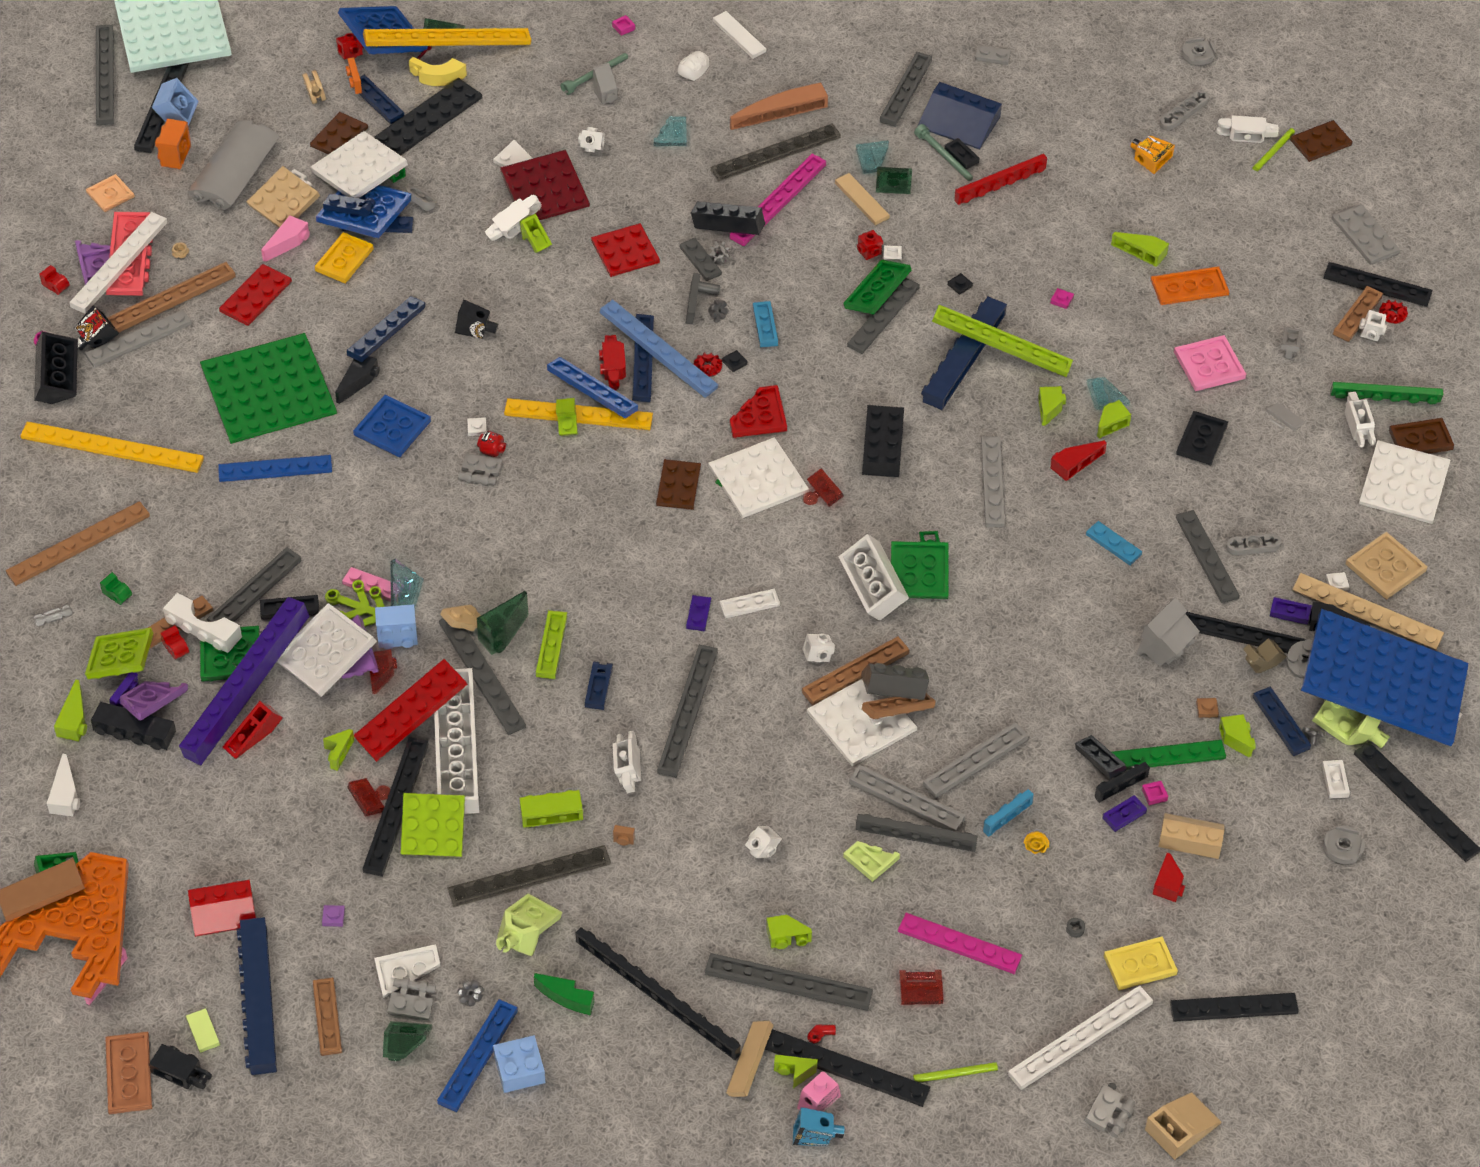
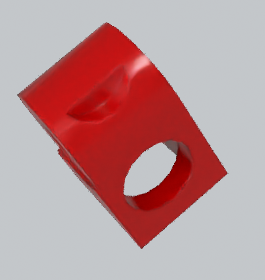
M52 265L39 274L41 284L57 295L70 286L67 278L56 272V268Z
M176 625L160 633L162 644L175 660L189 653V648L179 634Z

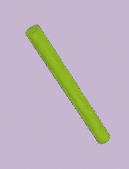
M1290 128L1252 169L1258 172L1290 139L1295 130Z
M997 1062L915 1074L913 1075V1080L926 1082L997 1071L998 1066Z

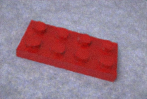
M262 264L219 307V312L249 326L292 282V279Z

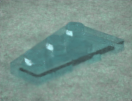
M393 559L390 561L391 606L414 604L415 608L424 579L397 559Z

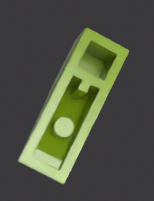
M1114 232L1112 234V246L1155 267L1161 263L1168 253L1169 243L1155 236Z
M75 679L55 722L54 730L56 737L78 742L81 736H85L87 724L80 681Z

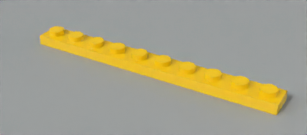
M528 28L364 29L363 31L366 46L531 44Z
M28 421L20 435L21 439L195 473L199 472L204 460V456Z

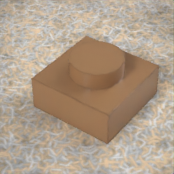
M1197 698L1198 718L1218 717L1219 712L1216 698Z
M614 826L613 842L623 846L634 844L635 828Z

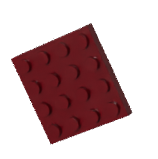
M566 150L500 167V172L513 202L520 198L523 201L531 195L537 196L542 204L540 210L535 213L539 220L590 207L589 200Z

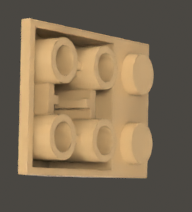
M1191 1092L1163 1105L1149 1116L1145 1131L1176 1160L1222 1122Z

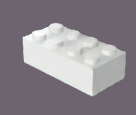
M869 534L838 556L864 608L872 617L881 620L909 599L880 541Z

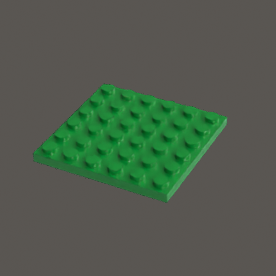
M305 333L200 361L202 371L230 444L337 414L336 407Z

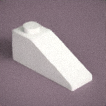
M62 754L47 801L49 814L73 816L75 810H79L80 798H78L67 754Z

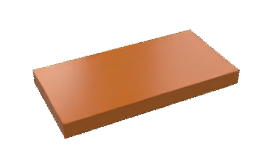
M1219 266L1151 276V282L1160 305L1226 296L1230 293Z

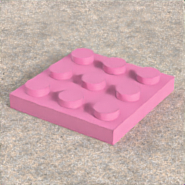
M1225 335L1174 348V354L1195 391L1246 378V372Z

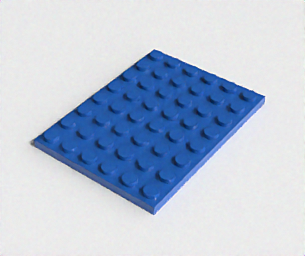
M1321 609L1301 691L1452 746L1455 740L1469 663Z

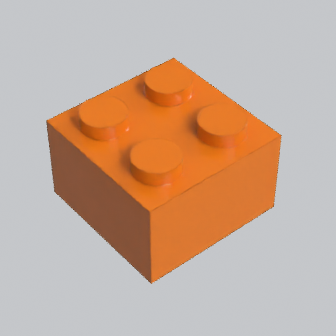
M167 118L165 125H162L161 134L156 138L155 142L161 166L175 169L182 168L191 147L188 122Z

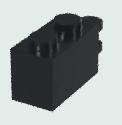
M161 1044L149 1063L151 1074L185 1089H189L191 1085L205 1089V1083L212 1078L210 1072L201 1068L199 1059L196 1056L182 1053L178 1048L171 1045Z

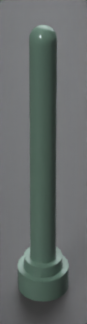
M623 53L607 63L612 68L628 59V54ZM593 70L574 81L566 80L561 83V90L563 92L567 90V95L573 93L577 86L593 78Z
M921 124L915 129L914 134L919 139H925L966 180L971 181L973 179V176L930 135L927 126Z

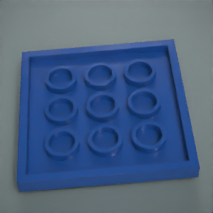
M397 6L339 8V16L369 54L423 52L427 50L428 46H366L363 37L364 29H414Z
M378 185L359 198L364 200L372 198L376 202L367 217L322 209L317 214L316 221L325 225L380 238L409 204L412 194ZM339 191L336 193L337 195L345 196Z

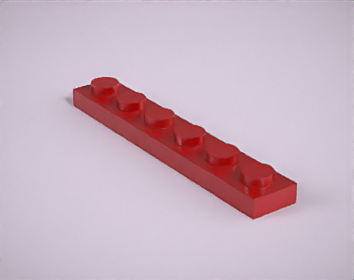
M1043 153L955 189L954 201L958 205L968 203L973 198L983 197L986 193L997 191L1007 184L1012 185L1017 180L1027 179L1034 173H1041L1046 169L1047 157Z

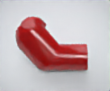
M815 1025L808 1033L807 1038L809 1042L815 1044L825 1035H836V1025Z

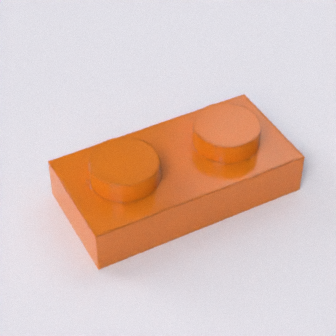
M348 58V66H345L347 76H350V87H354L355 94L362 93L361 80L355 59Z

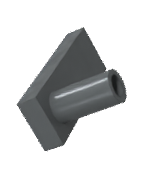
M693 273L686 324H693L698 292L719 295L720 285L700 281L701 274Z

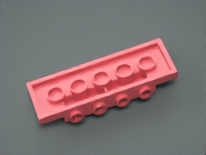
M114 212L109 258L146 219L150 212ZM148 244L107 289L106 295L143 296L145 282H149V272H146V269H150V259H148V256L152 255L151 245Z

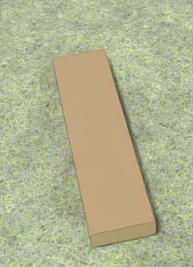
M850 173L835 179V184L874 225L890 218L885 209Z
M756 1021L752 1023L726 1092L729 1096L745 1097L748 1095L773 1028V1024L770 1021Z

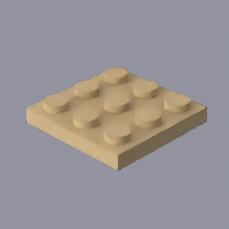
M282 166L246 202L250 207L280 228L289 216L298 218L320 197V194Z
M1387 532L1346 560V565L1386 600L1425 573L1428 568Z

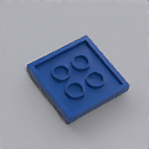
M384 395L353 430L354 436L400 458L431 422V416Z

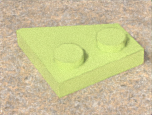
M857 841L843 853V858L873 882L900 859V854L898 852L893 854L884 852L880 847L869 846L866 843Z

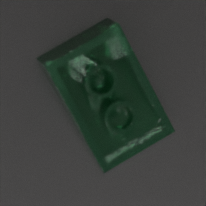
M521 592L477 618L478 640L491 655L505 650L528 617L527 592Z

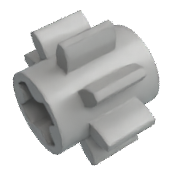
M715 241L716 246H709L712 249V253L709 256L715 257L714 262L718 261L719 258L722 262H725L724 257H730L728 250L731 247H726L725 241L721 245H719L718 241ZM722 247L721 251L723 252V255L721 254L718 256V252L716 250Z

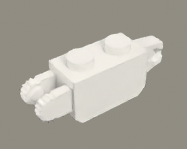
M1232 115L1231 119H1219L1217 123L1219 127L1216 129L1217 134L1230 136L1232 141L1261 143L1265 137H1277L1279 127L1276 124L1267 123L1266 118Z
M531 195L523 201L520 198L511 203L505 210L499 212L492 219L494 223L485 231L491 241L497 240L502 236L511 239L521 232L520 221L535 214L542 207L537 196Z
M1349 392L1344 413L1353 440L1357 441L1359 447H1364L1366 439H1368L1370 446H1375V424L1367 399L1359 400L1356 392Z
M634 731L628 732V739L626 740L622 734H618L617 742L613 743L614 771L619 779V783L623 785L627 793L635 792V782L641 781L640 749L637 746Z

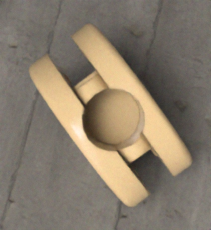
M316 70L311 71L313 80H309L307 73L302 74L312 104H316V98H321V101H325L326 96Z

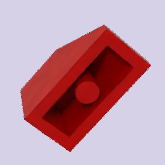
M1166 853L1154 884L1153 895L1176 902L1178 896H1183L1186 885H1183L1184 875L1170 853Z

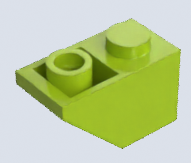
M1244 714L1221 717L1219 730L1223 743L1241 754L1251 757L1256 744L1254 738L1250 736V723L1246 722Z
M789 915L766 918V929L771 948L785 949L791 945L792 936H795L797 946H804L808 942H812L811 928Z

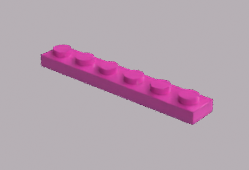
M905 913L898 928L900 933L1015 974L1022 958V954L909 913Z

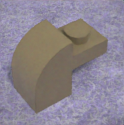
M1269 638L1258 648L1250 644L1243 648L1247 653L1245 659L1256 673H1262L1277 666L1287 657L1277 643Z

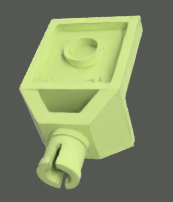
M1327 700L1323 702L1312 719L1313 722L1346 745L1364 744L1369 740L1381 749L1390 738L1388 734H1385L1378 728L1380 720Z
M528 893L505 910L497 936L498 939L496 940L497 948L499 950L504 948L502 952H508L513 948L518 952L532 956L535 952L539 935L560 920L562 912Z

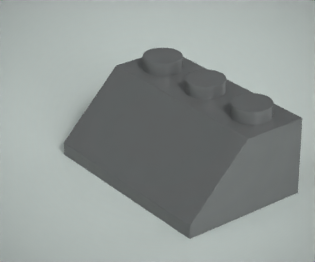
M882 663L868 664L861 672L867 694L919 700L925 699L929 677L926 670L915 667L912 669L900 665L886 666Z

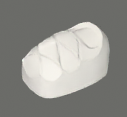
M695 51L679 63L677 73L686 79L695 81L708 69L709 57L701 51Z

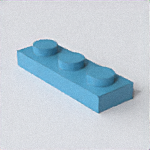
M771 301L754 302L753 312L760 348L778 346Z
M1099 521L1086 531L1088 537L1128 565H1131L1142 555L1140 549Z
M1029 789L1024 793L1017 794L1013 801L1009 804H1004L997 813L989 815L984 820L983 832L988 837L1032 805L1034 794Z

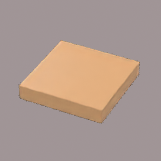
M116 174L86 189V193L104 212L135 197L134 193Z

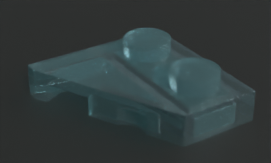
M669 117L666 120V124L660 129L658 137L654 138V146H687L686 117Z
M888 140L856 145V152L863 174L880 172L889 147Z
M1105 377L1087 379L1086 383L1095 410H1101L1108 403L1118 400L1124 406H1130L1129 399Z

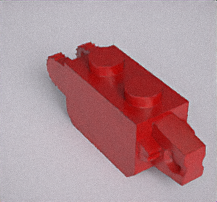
M605 335V340L602 342V350H599V361H603L600 364V374H604V379L608 380L609 387L617 391L620 387L619 380L626 377L624 343L617 341L616 335Z

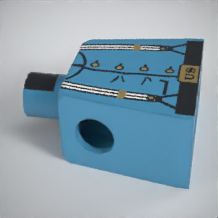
M801 1107L793 1125V1145L828 1146L831 1138L843 1139L845 1127L834 1125V1115L832 1113Z

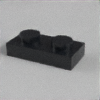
M959 138L945 144L944 149L965 169L979 163L980 158Z

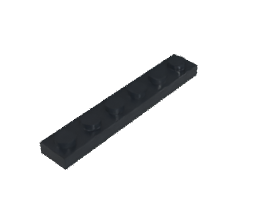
M1328 262L1323 278L1363 290L1369 286L1385 296L1428 307L1433 291L1428 288Z
M1295 993L1170 1001L1173 1022L1298 1014L1299 1012Z

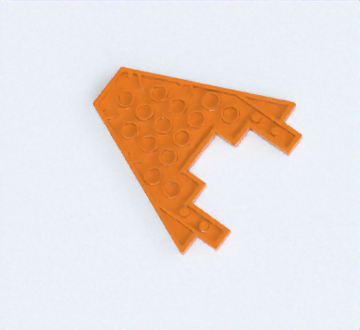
M90 852L76 864L85 889L3 923L0 926V977L18 947L37 951L45 936L48 935L78 941L71 952L73 959L87 961L70 989L72 995L91 999L101 982L118 986L120 983L129 868L127 859Z

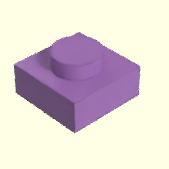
M324 905L322 926L343 927L345 906Z

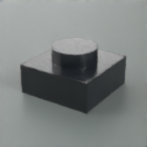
M962 273L950 279L947 284L959 295L973 287V283Z
M737 350L722 358V362L732 372L746 366L748 362Z

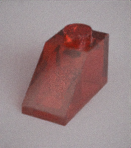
M391 650L373 652L379 671L377 673L370 671L372 694H377L394 676V669H397L396 657H392Z

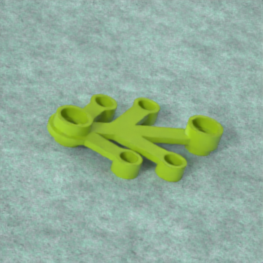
M355 580L352 584L353 590L357 593L360 602L340 595V592L336 589H330L326 592L325 599L330 605L340 603L354 609L346 613L340 611L349 619H353L356 615L369 614L372 616L363 619L365 627L376 623L375 608L369 605L364 592L363 581ZM377 586L371 587L369 593L371 598L375 600L376 606L385 607L381 598V589Z

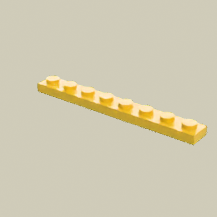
M507 398L504 411L505 416L558 421L556 403ZM576 405L577 423L651 430L653 413L637 411L627 418H623L609 408Z

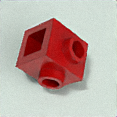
M347 33L345 36L336 38L338 54L344 60L348 58L355 59L357 56L363 55L362 48L364 47L353 33Z
M874 230L858 236L857 250L866 260L882 254L883 239Z

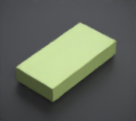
M206 1008L186 1015L200 1053L220 1046Z

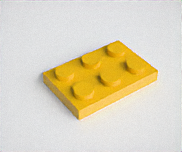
M343 232L315 265V271L346 284L374 250L373 244Z

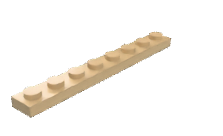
M1300 573L1293 588V591L1318 602L1332 604L1356 618L1435 651L1444 635V632L1302 573Z

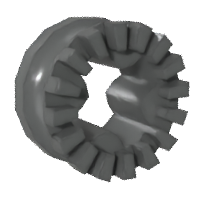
M1071 918L1067 922L1066 932L1069 936L1078 938L1084 934L1085 923L1083 920ZM1075 925L1079 926V929L1072 930V927Z

